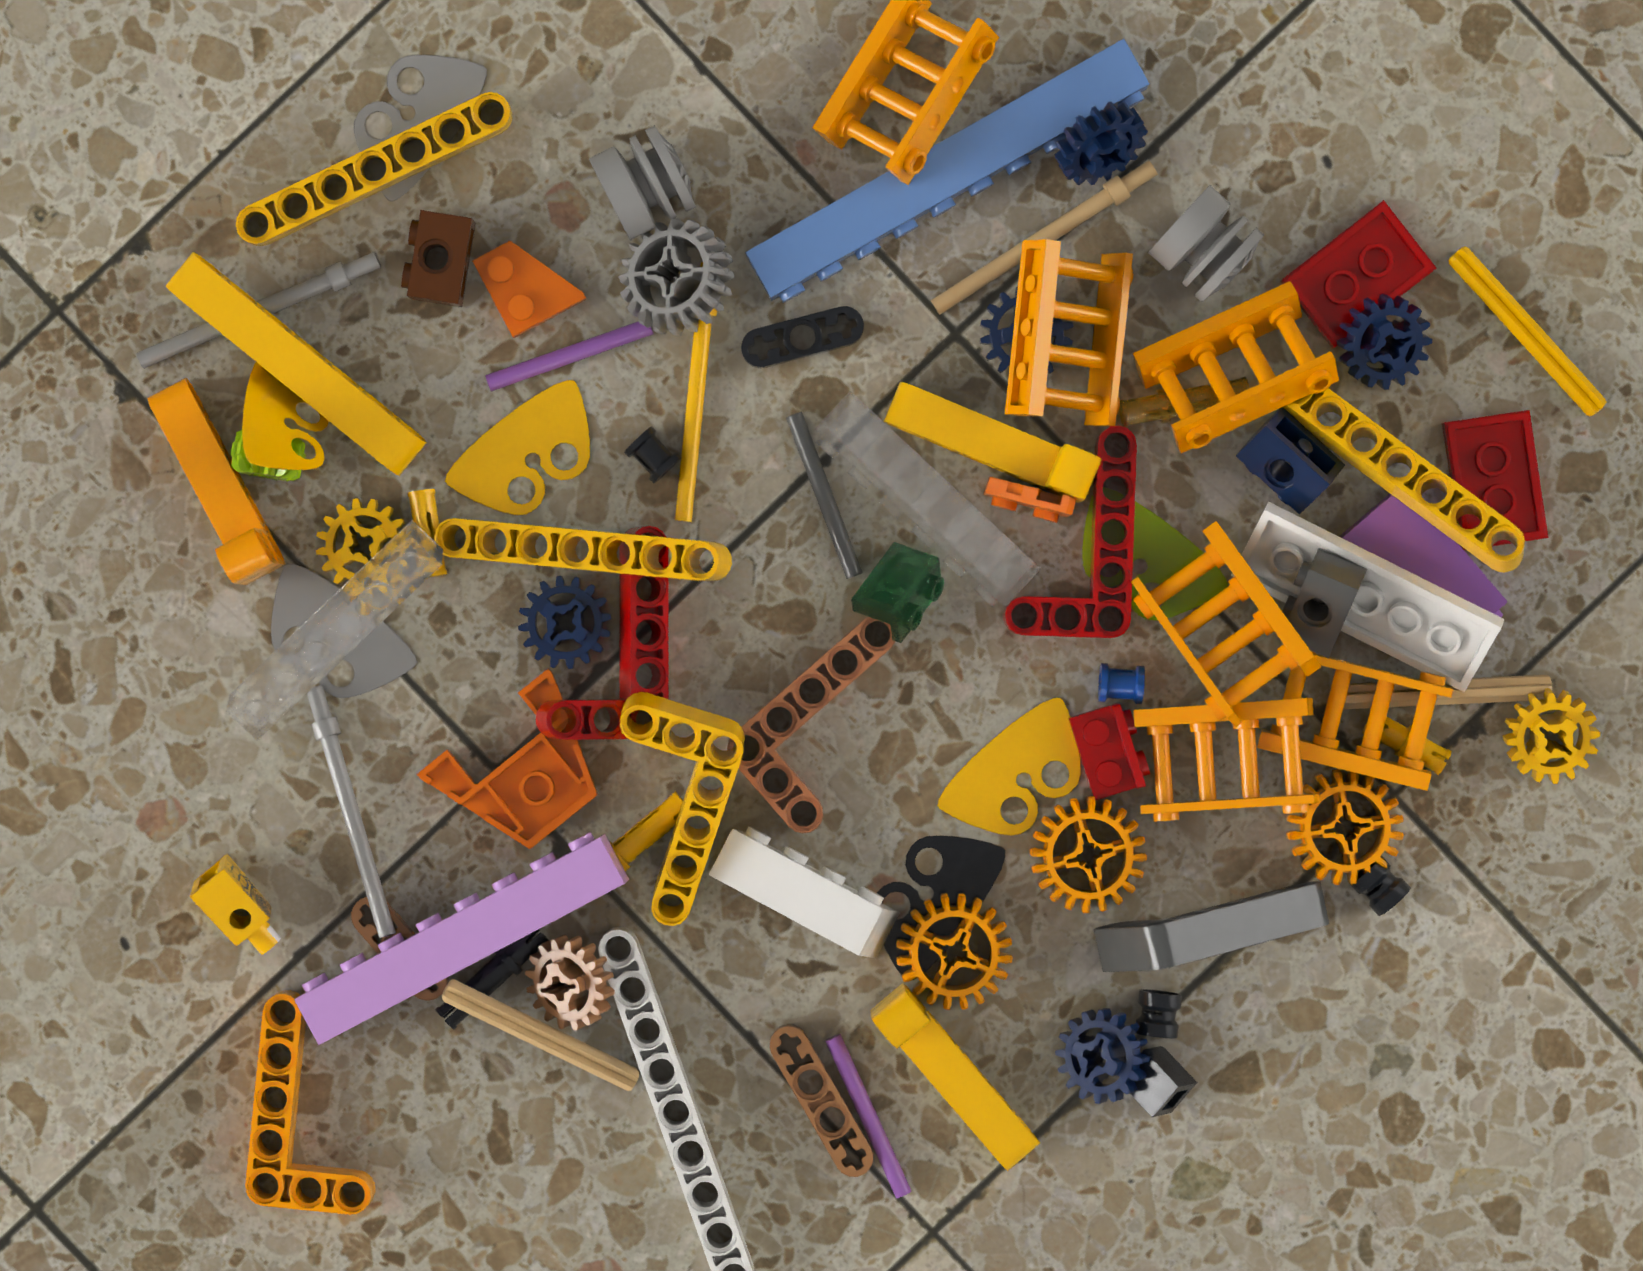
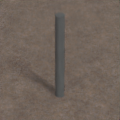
M799 412L788 416L786 420L846 579L862 574L863 572L803 413Z

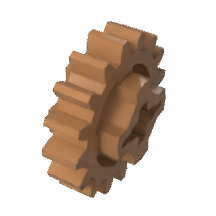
M566 934L539 945V952L529 957L534 967L526 970L525 975L533 979L534 982L533 985L526 988L527 992L536 993L538 997L533 1007L537 1009L543 1006L546 1009L544 1020L548 1022L557 1018L559 1029H564L571 1025L575 1031L602 1019L601 1014L608 1011L611 1007L605 999L615 994V990L607 986L606 981L613 978L614 975L613 972L604 971L602 968L607 961L605 956L596 958L593 955L596 945L591 943L582 947L581 936L568 939Z

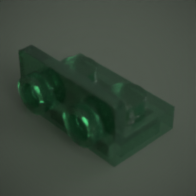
M894 542L851 598L852 610L890 624L892 640L902 643L910 631L917 629L922 620L923 613L932 601L936 602L942 594L944 578L941 577L939 557Z

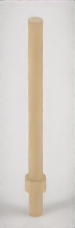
M1148 160L1122 178L1118 175L1103 184V190L1025 240L1049 239L1056 241L1112 204L1118 206L1131 197L1130 192L1158 175L1156 169ZM1022 242L930 300L938 314L944 313L1020 264Z

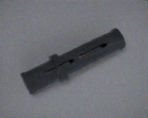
M538 929L496 951V955L471 977L465 985L488 996L491 995L513 973L516 976L523 971L521 966L529 959L530 955L536 953L539 950L538 946L549 941V939L540 932L528 943L540 931ZM444 1002L435 1010L441 1018H446L456 1007ZM457 1008L445 1022L454 1030L469 1014Z

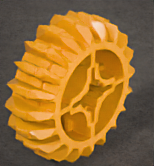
M1333 769L1331 772V784L1328 783L1324 775L1318 774L1315 776V780L1320 789L1315 791L1310 785H1303V792L1305 794L1319 793L1320 802L1309 804V812L1301 813L1300 816L1287 814L1286 821L1299 824V830L1286 832V837L1289 840L1301 839L1302 843L1294 846L1291 852L1294 856L1308 853V856L1301 864L1303 869L1309 870L1316 863L1319 864L1315 871V878L1323 880L1329 870H1332V884L1340 885L1343 873H1346L1347 880L1352 885L1357 883V871L1361 870L1363 875L1366 872L1371 874L1370 865L1377 862L1379 865L1387 868V862L1380 857L1383 852L1394 857L1397 856L1399 851L1394 847L1388 846L1390 838L1402 840L1404 834L1391 830V824H1400L1404 819L1399 814L1389 815L1388 811L1395 808L1399 802L1396 798H1390L1384 802L1381 800L1389 790L1385 784L1379 785L1372 791L1374 777L1365 776L1362 782L1358 784L1359 774L1349 771L1346 782H1343L1341 771ZM1346 791L1356 792L1365 797L1373 806L1376 816H1356L1352 811L1350 802L1347 801ZM1333 794L1334 802H1332L1331 816L1324 822L1311 825L1316 808L1324 799ZM1344 815L1348 821L1358 824L1365 823L1364 825L1354 826V831H1349L1351 835L1346 840L1341 833L1331 830L1324 831L1335 828L1336 822L1341 823L1338 819ZM1378 829L1376 840L1371 849L1365 855L1356 859V853L1358 852L1357 843L1360 836L1366 832ZM1333 838L1338 844L1339 852L1342 853L1343 863L1333 862L1325 858L1316 848L1313 839Z
M1087 796L1086 809L1080 810L1079 802L1074 797L1069 800L1071 813L1066 814L1064 808L1059 804L1054 806L1055 813L1060 817L1056 823L1047 816L1042 817L1041 822L1050 830L1047 835L1040 831H1034L1033 838L1044 842L1043 848H1030L1029 853L1031 856L1043 857V862L1032 865L1031 870L1033 873L1047 872V876L1042 878L1038 885L1041 889H1045L1051 884L1056 886L1049 896L1053 902L1059 900L1062 894L1065 893L1067 894L1064 904L1066 909L1072 910L1076 899H1081V911L1089 913L1091 909L1090 900H1096L1098 909L1103 912L1107 910L1104 897L1110 895L1112 900L1117 905H1120L1123 900L1117 890L1121 886L1131 894L1136 890L1131 883L1126 881L1129 875L1143 878L1144 872L1132 866L1133 861L1144 862L1147 860L1145 853L1134 852L1133 847L1143 845L1145 838L1143 836L1130 838L1129 833L1136 830L1139 824L1135 820L1129 821L1124 826L1120 823L1127 814V810L1124 808L1118 809L1113 816L1109 815L1112 801L1105 799L1099 811L1095 810V797ZM1085 819H1096L1108 823L1117 832L1120 839L1111 842L1095 841L1090 834ZM1073 823L1075 829L1074 846L1071 850L1053 857V849L1058 836L1067 826ZM1082 833H1084L1085 841L1091 843V848L1094 849L1097 846L1100 850H1105L1093 857L1094 864L1092 867L1094 876L1091 868L1085 866L1086 862L1084 860L1080 863L1076 859L1067 861L1083 852L1082 845H1084ZM1123 852V860L1118 873L1109 883L1103 886L1101 874L1103 862L1112 856H1116L1117 853ZM1072 867L1083 869L1091 890H1082L1069 886L1061 880L1056 870Z
M942 893L940 900L943 907L935 909L932 900L928 898L924 900L925 908L929 912L926 916H923L917 909H913L910 912L912 918L918 922L916 927L908 923H902L901 930L905 934L910 935L911 939H898L896 947L901 950H909V954L901 955L896 960L899 966H912L911 969L902 974L904 982L915 978L919 979L912 989L914 995L918 996L928 988L930 991L926 1002L929 1005H933L936 1002L938 994L943 995V1008L945 1010H950L952 997H959L960 1007L964 1010L968 1008L967 995L973 993L976 1002L982 1004L985 1001L980 991L982 987L985 986L993 994L998 991L996 984L990 980L993 975L999 979H1007L1008 973L997 966L998 962L1012 963V955L1000 952V948L1012 945V939L1010 937L997 938V934L1003 932L1007 925L1005 921H998L993 925L989 923L997 913L993 907L988 908L982 915L978 913L982 906V899L976 897L971 907L967 908L965 907V894L958 893L957 906H950L947 893ZM947 917L963 918L954 932L949 935L943 936L926 931L932 924ZM975 923L984 930L989 938L990 955L988 960L979 956L978 953L969 947L968 943ZM961 937L963 943L961 949L966 951L968 958L956 956L947 966L945 958L948 955L946 951L942 952L941 945L953 946ZM920 942L929 946V949L935 951L940 957L934 979L923 970L919 962L918 947ZM967 967L981 971L975 979L968 983L946 985L947 980L959 968Z

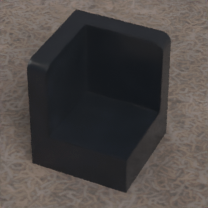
M1163 1046L1144 1049L1141 1054L1150 1056V1061L1140 1064L1139 1068L1147 1076L1139 1081L1133 1080L1138 1090L1130 1094L1151 1117L1172 1113L1197 1084V1081Z

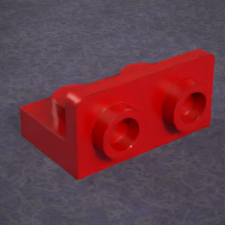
M1114 703L1068 718L1095 801L1146 786L1144 776L1150 775V770L1143 750L1135 752L1130 735L1137 734V729L1134 726V719L1130 709L1122 711L1120 703Z

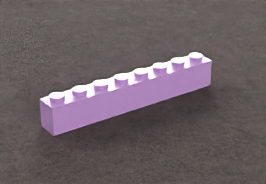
M589 832L568 843L571 852L556 859L553 852L530 863L533 872L518 879L515 872L494 882L491 884L495 890L492 894L480 899L476 892L453 904L457 911L456 913L444 919L441 918L439 913H436L415 924L419 932L404 940L402 934L398 933L379 943L378 947L381 952L366 960L362 952L340 964L343 971L341 974L328 980L326 974L323 973L302 984L305 993L294 1000L318 1045L625 884L629 878L606 834L594 839L592 833Z

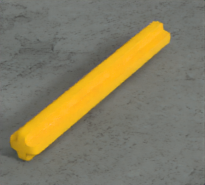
M1466 246L1458 249L1449 258V265L1587 416H1593L1598 413L1607 403L1604 396L1474 253Z

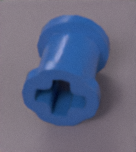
M1101 663L1098 681V702H1105L1107 698L1133 700L1135 704L1142 705L1145 687V667L1137 666L1135 670L1109 668L1106 663Z

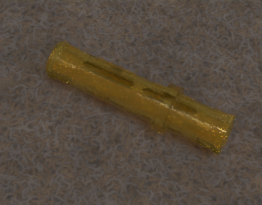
M1246 376L1240 379L1229 380L1236 394L1250 389ZM1210 384L1184 389L1196 413L1220 402ZM1157 389L1154 395L1120 400L1119 415L1123 427L1160 420L1164 424L1171 422L1172 417H1178L1164 389Z

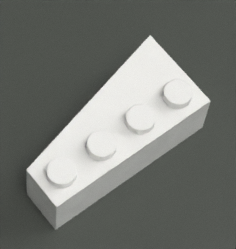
M748 826L746 832L736 829L731 830L709 873L711 877L858 956L877 958L900 912L882 904L884 897L863 886L860 887L859 891L844 884L846 877L825 866L819 871L807 865L806 863L809 858L788 846H785L782 852L768 845L771 837Z

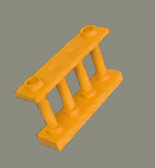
M890 0L812 127L828 143L841 150L849 139L854 138L889 157L890 160L885 167L906 185H909L914 175L923 169L927 154L983 63H986L993 55L995 44L999 39V36L989 25L978 17L968 32L929 12L928 10L932 5L930 0ZM922 27L959 46L946 69L905 48L917 28ZM899 64L936 84L923 106L883 86L894 65ZM876 101L913 121L900 143L860 122L871 102Z
M1049 239L1025 240L1022 242L1005 414L1014 416H1043L1044 405L1084 410V425L1115 426L1116 415L1120 408L1118 396L1129 290L1133 280V254L1126 252L1102 254L1101 264L1061 258V241ZM1058 275L1099 281L1096 307L1056 301ZM1053 318L1094 324L1092 350L1051 344ZM1049 362L1089 367L1087 393L1047 388Z
M1291 281L1133 353L1138 375L1145 389L1161 384L1180 418V421L1171 424L1177 448L1181 454L1192 448H1201L1212 439L1305 396L1321 393L1328 389L1331 384L1339 381L1335 357L1330 351L1315 358L1295 323V320L1302 318L1298 293ZM1275 329L1280 330L1299 366L1278 376H1275L1255 340ZM1236 347L1241 349L1260 383L1239 394L1234 392L1216 359L1217 356ZM1195 366H1201L1220 402L1196 413L1176 375Z
M1215 521L1202 531L1210 544L1204 547L1205 553L1150 592L1139 577L1132 580L1131 583L1139 593L1133 600L1147 620L1155 615L1211 694L1204 701L1220 722L1227 717L1236 728L1242 722L1232 709L1233 706L1288 667L1293 670L1300 666L1308 677L1320 669L1321 665L1221 526ZM1226 564L1235 576L1228 581L1230 585L1173 625L1160 605L1215 566L1220 569ZM1250 598L1258 608V611L1252 615L1254 619L1197 659L1184 639L1238 600L1245 602ZM1275 632L1283 645L1277 648L1279 653L1221 693L1207 673L1265 633L1266 636H1269Z
M1311 651L1321 666L1333 668L1335 673L1319 735L1314 734L1313 741L1299 738L1301 759L1428 791L1432 773L1423 769L1425 762L1421 761L1437 695L1452 698L1454 689L1445 686L1446 677L1421 671L1420 677L1417 679L1333 657L1327 658ZM1300 666L1293 670L1290 669L1283 700L1301 698L1306 675ZM1352 673L1378 680L1362 744L1356 746L1355 752L1338 748L1340 740L1336 739ZM1395 684L1421 690L1404 756H1399L1398 763L1381 759L1382 751L1378 750ZM1272 723L1271 730L1262 729L1257 748L1283 754L1281 726H1276V724Z
M1312 698L1241 702L1232 707L1242 722L1236 728L1233 726V729H1238L1242 798L1217 799L1212 731L1216 730V722H1219V720L1208 705L1133 710L1134 726L1147 727V735H1152L1156 803L1140 805L1141 814L1153 813V822L1179 820V812L1282 805L1283 814L1309 812V804L1320 802L1319 793L1303 794L1298 725H1303L1302 716L1314 715ZM1225 717L1221 721H1229V719ZM1276 718V726H1281L1286 795L1260 797L1255 728H1259V719ZM1190 724V732H1195L1199 801L1174 802L1169 734L1173 733V725Z

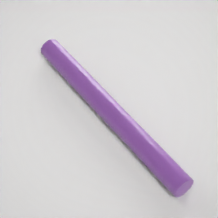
M638 321L487 374L485 377L490 391H494L653 335L651 327L647 328Z
M841 1034L825 1040L895 1197L900 1198L909 1194L911 1188Z

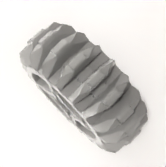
M672 218L668 227L662 222H655V234L652 235L650 232L642 234L643 242L640 246L636 243H629L634 255L632 259H621L622 265L628 268L629 271L618 276L620 282L627 286L620 294L622 299L630 302L627 309L633 316H639L640 324L647 328L653 326V330L659 334H666L669 330L673 335L681 336L684 328L690 332H698V320H702L706 324L712 323L710 312L713 308L717 311H724V306L719 302L721 295H732L731 289L725 286L724 283L734 279L735 276L733 271L726 268L733 262L732 257L724 251L726 247L724 241L719 237H714V231L707 226L700 227L694 220L688 219L684 224L678 218ZM687 247H695L699 250L703 267L691 264V257L687 255ZM650 287H657L662 290V297L666 299V308L656 306Z

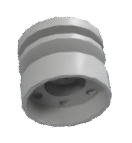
M655 125L645 130L653 147L652 149L644 152L635 135L629 138L634 155L633 159L626 161L614 146L589 158L630 241L655 228L650 208L659 205L670 220L676 218V214L668 200L676 195L686 212L696 208L692 199L691 181L672 144L658 132Z
M1211 185L1204 190L1148 252L1168 272L1184 260L1189 263L1191 267L1181 283L1185 287L1201 274L1207 281L1194 295L1201 302L1217 291L1224 289L1253 258L1255 249L1264 236L1257 227L1243 242L1236 236L1237 232L1248 221L1245 216L1240 217L1226 227L1221 220L1231 204Z

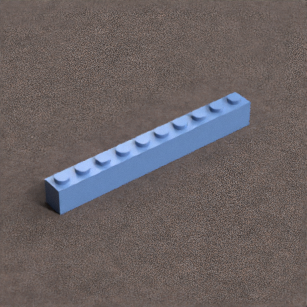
M1122 39L932 146L927 154L923 169L914 175L909 185L902 183L888 171L746 251V257L770 300L773 301L780 297L783 303L805 291L802 284L815 276H818L820 281L830 278L843 269L840 262L854 254L858 260L869 256L881 248L878 241L893 233L895 238L898 239L916 229L918 224L915 220L931 212L935 218L956 206L953 199L962 193L969 191L972 197L986 190L994 184L991 177L1006 169L1007 173L1012 175L1032 163L1028 156L1044 148L1046 154L1057 150L1056 142L1067 138L1063 130L1066 127H1073L1077 116L1080 115L1084 118L1090 116L1092 107L1096 106L1100 111L1104 109L1108 102H1112L1115 107L1125 102L1129 108L1145 99L1141 92L1145 91L1150 83L1125 39Z

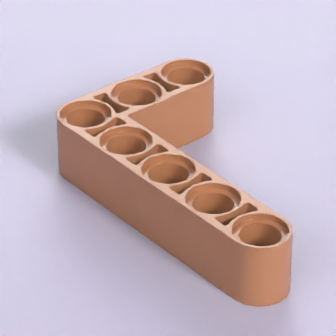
M878 614L864 619L741 726L744 735L752 736L758 741L760 750L758 755L751 760L741 759L738 769L795 832L809 833L817 829L822 822L823 808L819 799L775 749L891 649L897 638V630L893 621L886 616ZM874 621L883 622L890 631L889 640L886 644L879 647L870 645L865 639L866 627ZM840 650H849L857 657V667L849 675L838 674L832 667L833 656ZM810 678L821 681L825 687L824 697L817 703L804 701L799 691L803 681ZM783 707L791 713L792 724L787 730L778 732L769 727L767 716L771 709ZM731 738L729 739L727 750H731L735 746V742ZM778 768L786 773L788 784L784 790L771 792L765 788L763 776L769 769ZM799 801H808L816 808V818L807 825L798 824L792 818V807Z

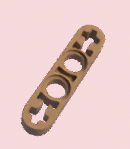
M793 1024L779 1026L770 1038V1051L836 1167L841 1173L849 1177L864 1175L870 1170L873 1163V1151L870 1143L806 1033L800 1027ZM785 1033L790 1038L796 1036L800 1038L801 1042L796 1045L801 1059L807 1054H810L813 1061L800 1064L792 1073L788 1070L787 1065L795 1064L794 1059L788 1051L780 1053L777 1048L782 1044L780 1036ZM806 1070H815L823 1078V1086L816 1093L808 1094L799 1088L798 1078ZM836 1107L844 1113L845 1122L839 1130L828 1131L821 1125L820 1115L826 1108ZM851 1128L856 1133V1135L848 1137L852 1147L855 1150L863 1148L866 1152L861 1156L862 1165L859 1167H855L852 1162L844 1164L842 1159L847 1154L841 1141L836 1147H833L830 1140L843 1137Z

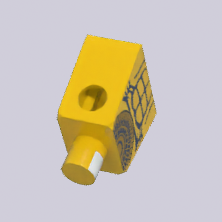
M228 854L224 855L194 880L190 898L234 945H239L247 938L258 952L263 955L279 942L281 937L267 922L270 919L272 907ZM237 909L247 910L250 914L247 916H239L234 911Z

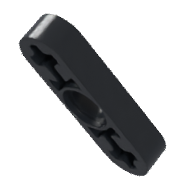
M840 306L756 328L748 332L743 338L741 344L742 355L749 365L755 368H767L855 344L861 338L864 322L857 310L848 306ZM846 315L848 321L855 320L857 327L851 329V337L843 338L841 332L827 334L831 341L830 344H821L822 332L816 320L825 319V328L838 324L837 316ZM799 325L809 326L815 333L814 344L805 350L795 348L790 342L791 331ZM784 330L783 341L790 354L780 356V347L767 351L768 358L765 360H759L757 354H749L748 348L754 346V338L762 336L765 343L777 341L778 338L774 332Z

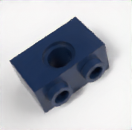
M1283 407L1279 408L1252 435L1236 455L1252 474L1258 476L1277 494L1282 502L1292 507L1299 515L1331 485L1345 466L1336 455Z

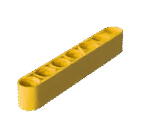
M487 92L478 95L246 206L236 218L237 233L243 240L255 246H265L503 133L512 123L513 113L506 99L498 93ZM494 102L502 105L504 114L500 122L488 125L481 121V110L486 104ZM451 121H458L464 125L465 132L463 138L454 144L446 143L441 135L444 125ZM411 140H420L425 145V154L417 162H408L403 157V148ZM374 158L382 159L386 164L384 176L377 181L367 180L364 175L366 163ZM342 177L347 184L345 195L337 200L329 199L325 193V185L331 178ZM293 196H304L308 204L305 215L297 219L290 218L286 211L287 202ZM264 214L268 219V230L261 237H252L247 229L249 219L254 215Z
M192 252L166 284L167 289L394 474L400 476L427 443L413 428L197 253Z
M1328 388L1321 393L1310 394L1301 400L1294 401L1283 407L1326 447L1491 569L1498 572H1509L1520 565L1523 559L1525 539L1522 531L1516 525ZM1327 412H1334L1341 417L1340 422L1334 426H1325L1318 419ZM1362 437L1370 438L1376 443L1375 447L1367 452H1360L1352 445L1357 439ZM1404 463L1411 470L1406 476L1399 478L1390 475L1387 469L1392 464ZM1437 488L1443 491L1446 496L1441 502L1429 503L1422 498V494L1428 489ZM1473 514L1480 519L1481 523L1474 529H1464L1460 527L1457 520L1462 515ZM1508 540L1516 546V550L1512 554L1505 556L1497 554L1492 549V546L1497 541Z
M458 518L444 520L438 525L434 534V541L438 551L445 556L453 558L696 581L720 580L726 577L732 566V556L728 548L721 543L712 541ZM459 528H462L466 534V541L463 547L459 549L455 543V534ZM502 531L506 536L507 543L505 549L500 553L495 547V538ZM543 535L547 540L548 547L545 554L540 557L536 552L535 544L538 537ZM584 539L588 544L589 551L587 557L581 561L576 554V547L578 542ZM623 542L630 549L629 560L624 565L617 558L618 547ZM664 546H667L671 551L672 560L669 566L664 569L659 563L658 555L659 551ZM708 549L713 555L714 563L711 570L706 573L700 566V557Z

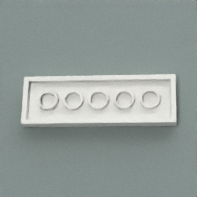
M1268 502L1241 555L1272 597L1286 603L1289 595L1298 597L1301 587L1294 585L1303 561L1312 564L1319 548L1367 568L1341 631L1422 672L1446 677V684L1465 692L1501 630L1505 619ZM1314 599L1317 603L1326 605L1322 600Z

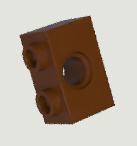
M420 210L419 220L412 219L408 245L415 246L412 263L405 262L401 287L408 289L407 296L411 300L462 308L476 225L472 218ZM436 247L445 248L449 256L447 264L438 270L428 268L426 263L428 252Z

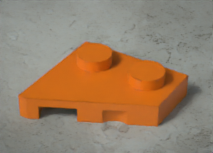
M508 241L472 260L513 338L587 300L581 290L512 241Z
M994 477L988 478L984 495L993 497L992 506L1016 512L1017 505L1034 508L1033 517L1058 523L1059 516L1069 517L1072 515L1077 499L1067 495L1052 494L1039 488Z

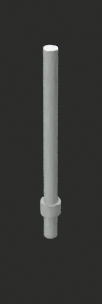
M375 252L344 265L340 261L326 267V272L257 302L273 314L332 288L335 292L351 285V280L381 268V264ZM205 323L139 351L136 354L144 369L223 334L209 323Z
M323 685L306 689V693L315 720L311 724L316 741L321 740L378 936L379 938L390 936L396 932L337 736L341 734L337 717L331 716Z

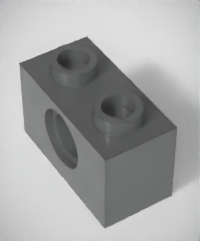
M1320 548L1312 564L1303 561L1294 585L1301 587L1297 598L1292 595L1288 596L1282 612L1311 651L1329 658L1367 568ZM1314 599H1320L1323 602H1325L1326 605L1317 603Z

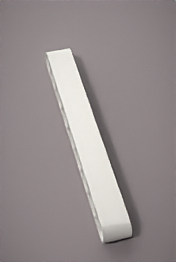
M614 927L608 930L600 940L598 947L599 957L605 956L607 958L603 965L604 971L613 972L614 977L609 979L608 982L610 987L615 990L613 996L710 1270L723 1271L729 1264H739L745 1271H754L749 1250L639 940L630 929ZM621 936L627 939L631 947L630 954L623 959L612 957L607 951V942L610 938ZM629 977L640 979L645 985V994L639 999L627 998L621 989L623 980ZM650 1018L656 1021L660 1029L659 1035L653 1040L642 1039L636 1032V1023L639 1020ZM657 1059L668 1060L674 1067V1075L668 1080H657L650 1071L652 1062ZM672 1100H680L687 1105L689 1115L682 1121H673L665 1114V1105ZM686 1141L697 1142L703 1149V1156L694 1162L684 1160L679 1153L681 1144ZM700 1182H709L716 1187L718 1195L711 1202H701L694 1195V1187ZM715 1223H724L730 1227L732 1237L724 1243L714 1242L708 1235L710 1226Z

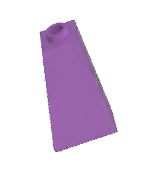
M1390 493L1339 536L1499 617L1503 616L1499 609L1508 601L1461 546Z

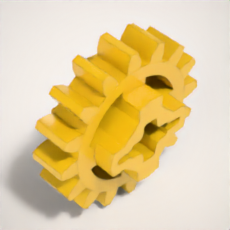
M355 498L352 500V510L349 511L342 504H338L336 509L339 517L335 519L325 516L323 520L330 528L328 532H317L316 535L318 538L326 541L325 547L316 550V555L327 556L329 560L321 567L322 570L327 572L335 569L337 573L333 582L336 584H341L346 578L350 579L349 590L357 591L360 582H364L367 591L372 592L375 590V580L378 579L383 585L389 586L391 581L388 573L392 571L402 574L404 570L397 562L399 558L406 559L410 558L411 555L407 551L401 550V545L411 540L410 535L400 534L398 531L406 522L402 518L394 521L390 519L394 510L391 506L385 507L381 512L377 511L378 500L371 499L367 508H363L360 499ZM357 517H374L382 522V524L377 525L373 529L364 528ZM342 527L346 535L343 547L336 551V537ZM356 533L365 538L372 537L374 542L369 545L371 557L362 552L355 553L354 548L359 544ZM391 539L392 550L389 559L385 563L381 555L384 543ZM355 561L364 563L370 573L357 574L348 570L345 566Z
M1545 688L1543 699L1540 700L1531 692L1528 694L1530 704L1527 707L1518 703L1514 705L1515 710L1519 714L1517 719L1506 718L1505 720L1508 727L1513 730V733L1503 735V741L1507 745L1514 746L1507 752L1508 757L1512 762L1520 760L1517 768L1523 775L1532 769V777L1539 783L1545 774H1548L1553 784H1558L1559 774L1563 772L1571 780L1574 779L1575 772L1573 768L1576 765L1585 769L1589 767V764L1584 759L1586 753L1597 754L1598 749L1590 743V739L1600 737V731L1596 727L1589 726L1597 720L1596 716L1591 711L1583 712L1587 704L1581 698H1577L1571 703L1572 695L1566 690H1562L1559 697L1555 698L1552 690ZM1548 710H1556L1553 714L1539 715ZM1529 727V728H1530V739H1529V741L1524 745V735H1525V731H1526V728ZM1540 727H1543L1546 731L1557 733L1563 745H1560L1555 740L1546 739ZM1578 728V740L1576 745H1574L1573 733ZM1552 758H1562L1558 761L1548 762Z

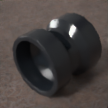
M1377 862L1371 864V874L1366 872L1363 875L1360 870L1357 883L1351 885L1358 894H1365L1370 900L1369 906L1378 916L1385 914L1393 908L1411 889L1402 878L1395 877L1390 872L1391 865L1388 862L1387 868H1384Z
M1139 989L1138 1003L1142 1009L1141 1016L1136 1019V1023L1140 1026L1136 1034L1158 1038H1177L1179 1025L1175 1021L1176 1011L1181 1008L1182 994Z

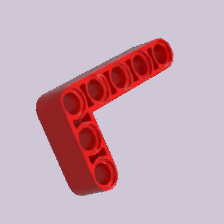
M1119 425L1111 426L1100 433L1095 443L1094 455L1102 460L1093 483L1090 598L1034 596L1014 598L1006 605L1003 613L1006 627L1014 634L1116 638L1124 634L1129 628L1132 606L1131 581L1133 577L1137 443L1134 434L1128 428ZM1118 434L1125 439L1127 451L1123 457L1114 458L1107 454L1104 443L1108 435ZM1116 477L1125 484L1126 492L1120 501H1111L1104 495L1103 484L1107 478ZM1108 520H1115L1124 528V537L1116 545L1108 544L1104 541L1101 534L1102 526ZM1107 563L1116 564L1122 570V582L1115 588L1106 587L1100 580V571ZM1020 603L1030 605L1035 611L1033 624L1024 629L1017 627L1011 617L1012 610ZM1062 605H1070L1078 613V622L1070 630L1061 629L1055 622V613ZM1107 606L1116 608L1121 614V623L1114 631L1104 630L1098 621L1099 613Z
M653 526L635 527L625 532V534L666 537L663 531ZM625 542L619 546V562L624 565L630 557V549ZM664 546L658 555L659 563L664 569L668 567L667 546ZM619 573L620 699L547 701L540 706L535 719L537 728L543 735L548 738L562 740L628 739L622 733L620 727L623 704L628 697L638 692H645L669 699L668 578ZM643 577L650 582L652 588L651 595L645 601L640 599L636 592V585ZM643 620L650 625L652 631L651 638L645 644L639 642L636 636L637 626ZM646 664L651 670L652 677L650 683L643 688L637 682L636 673L641 665ZM603 707L610 715V722L606 729L600 731L594 724V716L597 710ZM562 708L567 713L568 723L562 731L558 732L552 726L551 718L555 710ZM639 710L633 711L630 714V718L635 723H637L636 717Z

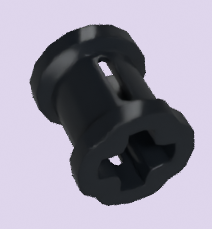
M651 426L624 453L628 457L634 456L651 474L649 479L656 483L678 463L681 456L678 453L672 454L655 436L656 430Z

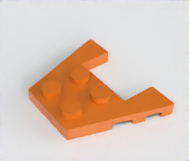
M550 668L518 692L535 715L540 706L545 702L563 700L555 676ZM562 708L555 710L551 718L552 726L558 732L562 731L568 723L567 713ZM542 733L538 734L479 783H475L449 749L417 773L421 780L440 790L447 797L471 810L528 849L533 848L598 795L579 741L548 738Z

